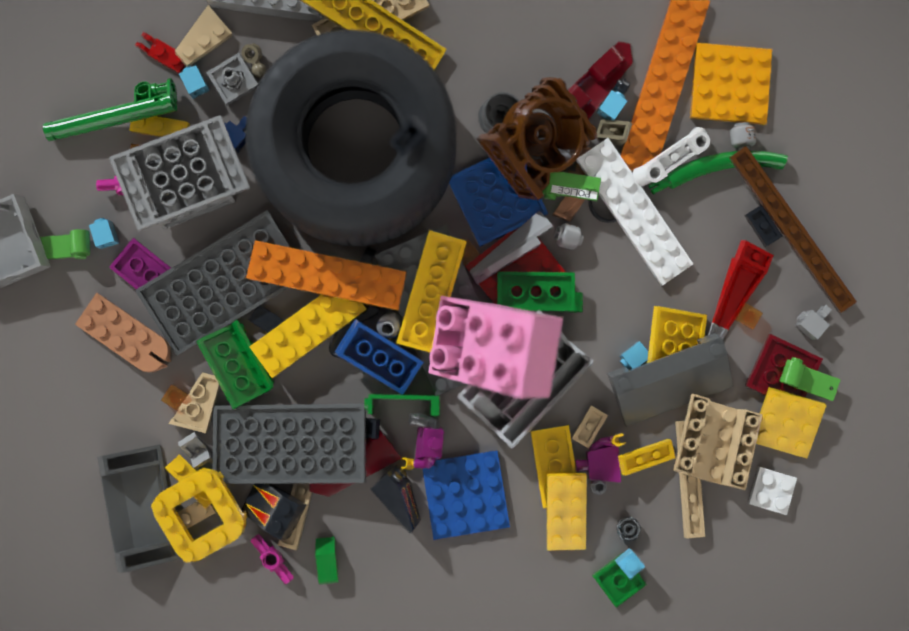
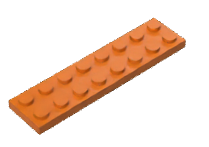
M255 240L246 278L399 311L407 272Z

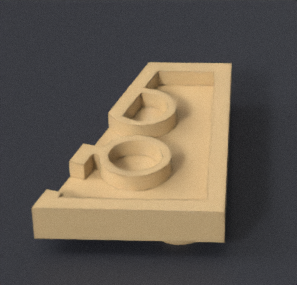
M208 5L176 48L175 54L186 67H189L232 37V32Z
M202 372L190 390L189 395L168 424L202 433L208 432L213 414V406H215L220 388L214 375Z

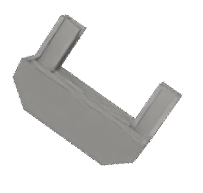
M560 332L549 398H519L497 391H492L491 395L487 398L471 384L465 387L457 397L513 449L576 383L594 361L568 341L564 334Z

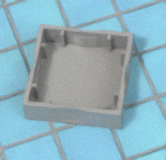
M17 194L0 199V288L51 267L25 197Z

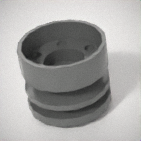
M499 92L492 95L480 107L478 113V122L482 130L488 133L496 124H503L509 109L520 100L507 92ZM500 113L502 117L496 119L495 116Z

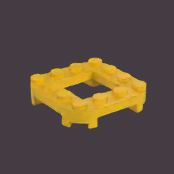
M202 468L157 495L151 505L154 517L173 549L184 562H194L205 558L235 541L246 528V512H242L223 480L225 476L213 469ZM205 491L224 524L199 538L193 539L174 507Z

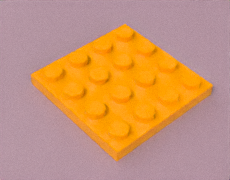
M697 43L695 47L690 118L737 123L748 122L760 125L767 124L772 49Z

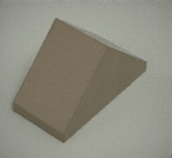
M601 120L597 130V139L604 141L609 138L612 144L623 147L627 141L632 122Z

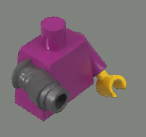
M419 412L410 414L409 425L418 427L415 460L402 458L401 460L406 461V465L401 468L407 470L431 468L436 459L442 457L444 429L440 427L436 416L429 417Z
M623 433L600 438L586 451L585 460H575L576 472L587 471V477L590 479L591 490L594 494L601 495L606 492L605 481L621 482L618 456L619 446L626 444V442L621 443L619 441V437L624 436Z

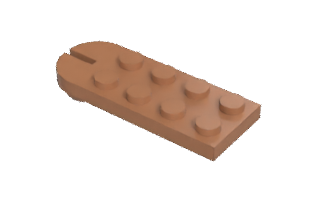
M99 293L95 294L75 323L76 326L142 371L151 373L168 366L154 358V355L151 354L152 352L164 361L171 362L170 346L165 338Z

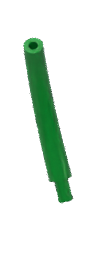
M738 151L713 154L686 162L667 173L668 176L661 181L649 183L648 187L649 189L653 188L651 193L654 195L667 187L674 189L700 176L735 168L729 157ZM750 151L761 167L783 170L788 159V155Z

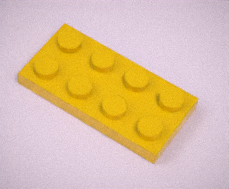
M569 425L530 431L542 508H547V474L577 473Z
M586 473L547 474V551L586 550Z

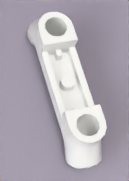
M701 127L694 128L690 134L655 158L633 170L635 182L639 186H645L652 182L661 181L668 176L667 173L692 156L699 155L710 145L709 135Z

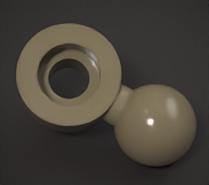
M255 43L245 45L241 52L243 59L247 63H252L251 72L253 76L262 78L266 74V67L259 62L262 57L261 48Z

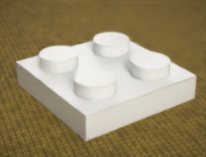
M758 467L748 504L787 515L797 478Z

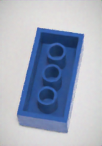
M356 319L335 350L338 356L402 395L423 364L422 360Z

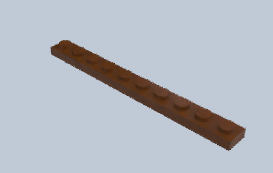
M747 146L729 157L836 310L842 313L855 304L857 301Z

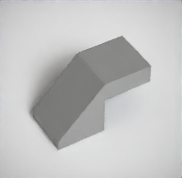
M195 432L178 442L179 447L190 457L193 468L196 471L202 468L213 469V455L204 441Z

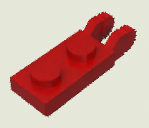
M143 32L141 36L153 43V45L149 49L144 44L137 42L135 46L176 73H182L185 65L175 54L176 49Z

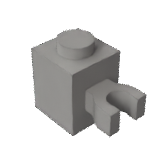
M825 305L821 306L817 313L813 310L803 311L796 320L798 322L795 326L811 340H818L830 326L824 318L832 309Z

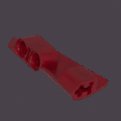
M616 43L568 89L570 94L576 98L579 107L587 114L588 120L614 88L618 80L621 79L632 65L630 43Z
M381 429L379 439L366 438V477L401 459V456ZM309 483V492L330 497L355 483Z

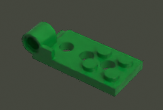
M497 272L498 305L527 311L583 312V293L575 292V272ZM514 286H519L522 289V295L519 297L513 296L511 289ZM537 286L541 289L539 297L531 295L532 287ZM556 286L560 289L561 294L559 297L551 296L550 289Z

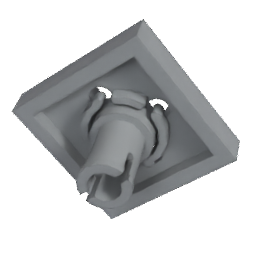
M239 53L206 72L227 106L258 87V83Z

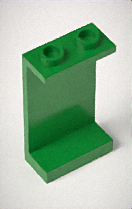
M368 394V398H365L364 409L368 410V414H374L375 398L431 400V416H439L440 396Z

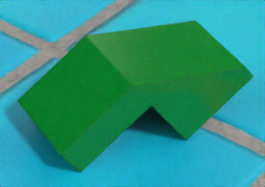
M335 537L315 539V556L319 585L338 583Z

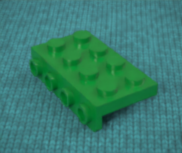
M238 320L196 341L232 409L274 388L273 378L267 374L264 366L249 347L253 342L247 338L246 329Z

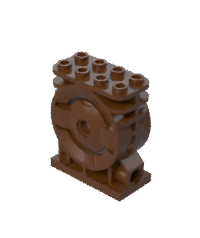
M542 78L539 82L540 85H535L532 88V93H527L525 99L518 101L509 109L503 124H496L487 134H481L476 138L520 198L540 200L544 196L542 191L549 185L550 173L560 172L568 168L578 158L582 148L589 146V140L597 138L596 127L589 122L587 114L579 107L576 98L570 94L566 88V83L561 78ZM534 109H540L546 112L547 114L533 111ZM530 156H539L541 160L531 159Z

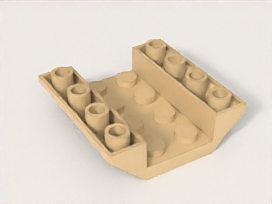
M691 394L674 471L715 484L746 490L763 414L746 409H735L711 402L709 398Z

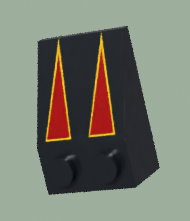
M396 465L370 490L403 527L411 533L420 523L421 518L407 473Z
M254 483L241 510L242 512L245 511L247 517L264 531L279 540L290 539L307 504L271 483Z

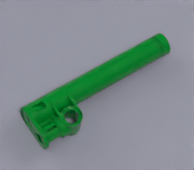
M171 78L161 84H150L146 81L140 82L135 86L133 102L54 120L53 122H46L43 124L44 135L48 141H55L176 112L177 90L175 83Z

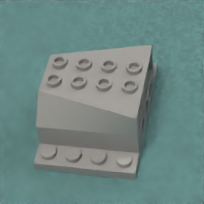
M221 115L109 157L138 231L157 224L165 230L235 203L233 195L250 189Z

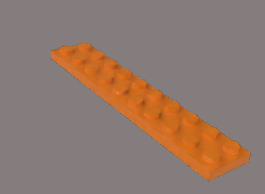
M670 0L631 120L632 126L620 154L631 172L662 152L710 4L709 0Z

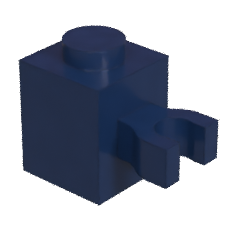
M245 115L237 126L230 120L228 123H224L234 150L237 153L246 144L247 117Z

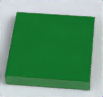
M620 555L592 575L615 608L647 585L639 573L629 579L614 561Z

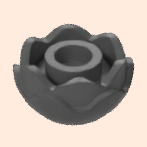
M624 517L617 524V534L624 541L636 540L641 532L640 524L633 517Z

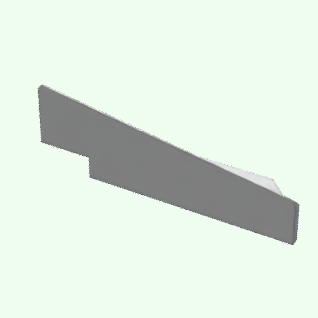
M540 211L532 216L470 270V274L476 284L481 283L540 246L541 243L538 237L553 228L550 221Z

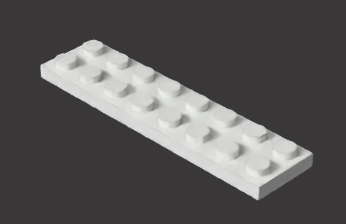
M609 138L576 159L586 176L601 178L600 197L615 219H617V222L661 286L693 265L643 188L635 182L632 172Z

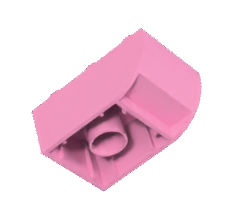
M441 296L439 310L436 315V328L433 347L430 353L428 373L519 398H549L563 318L487 302Z

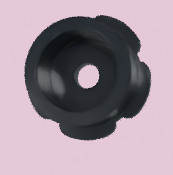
M625 78L622 81L618 80L614 90L625 95L630 83Z

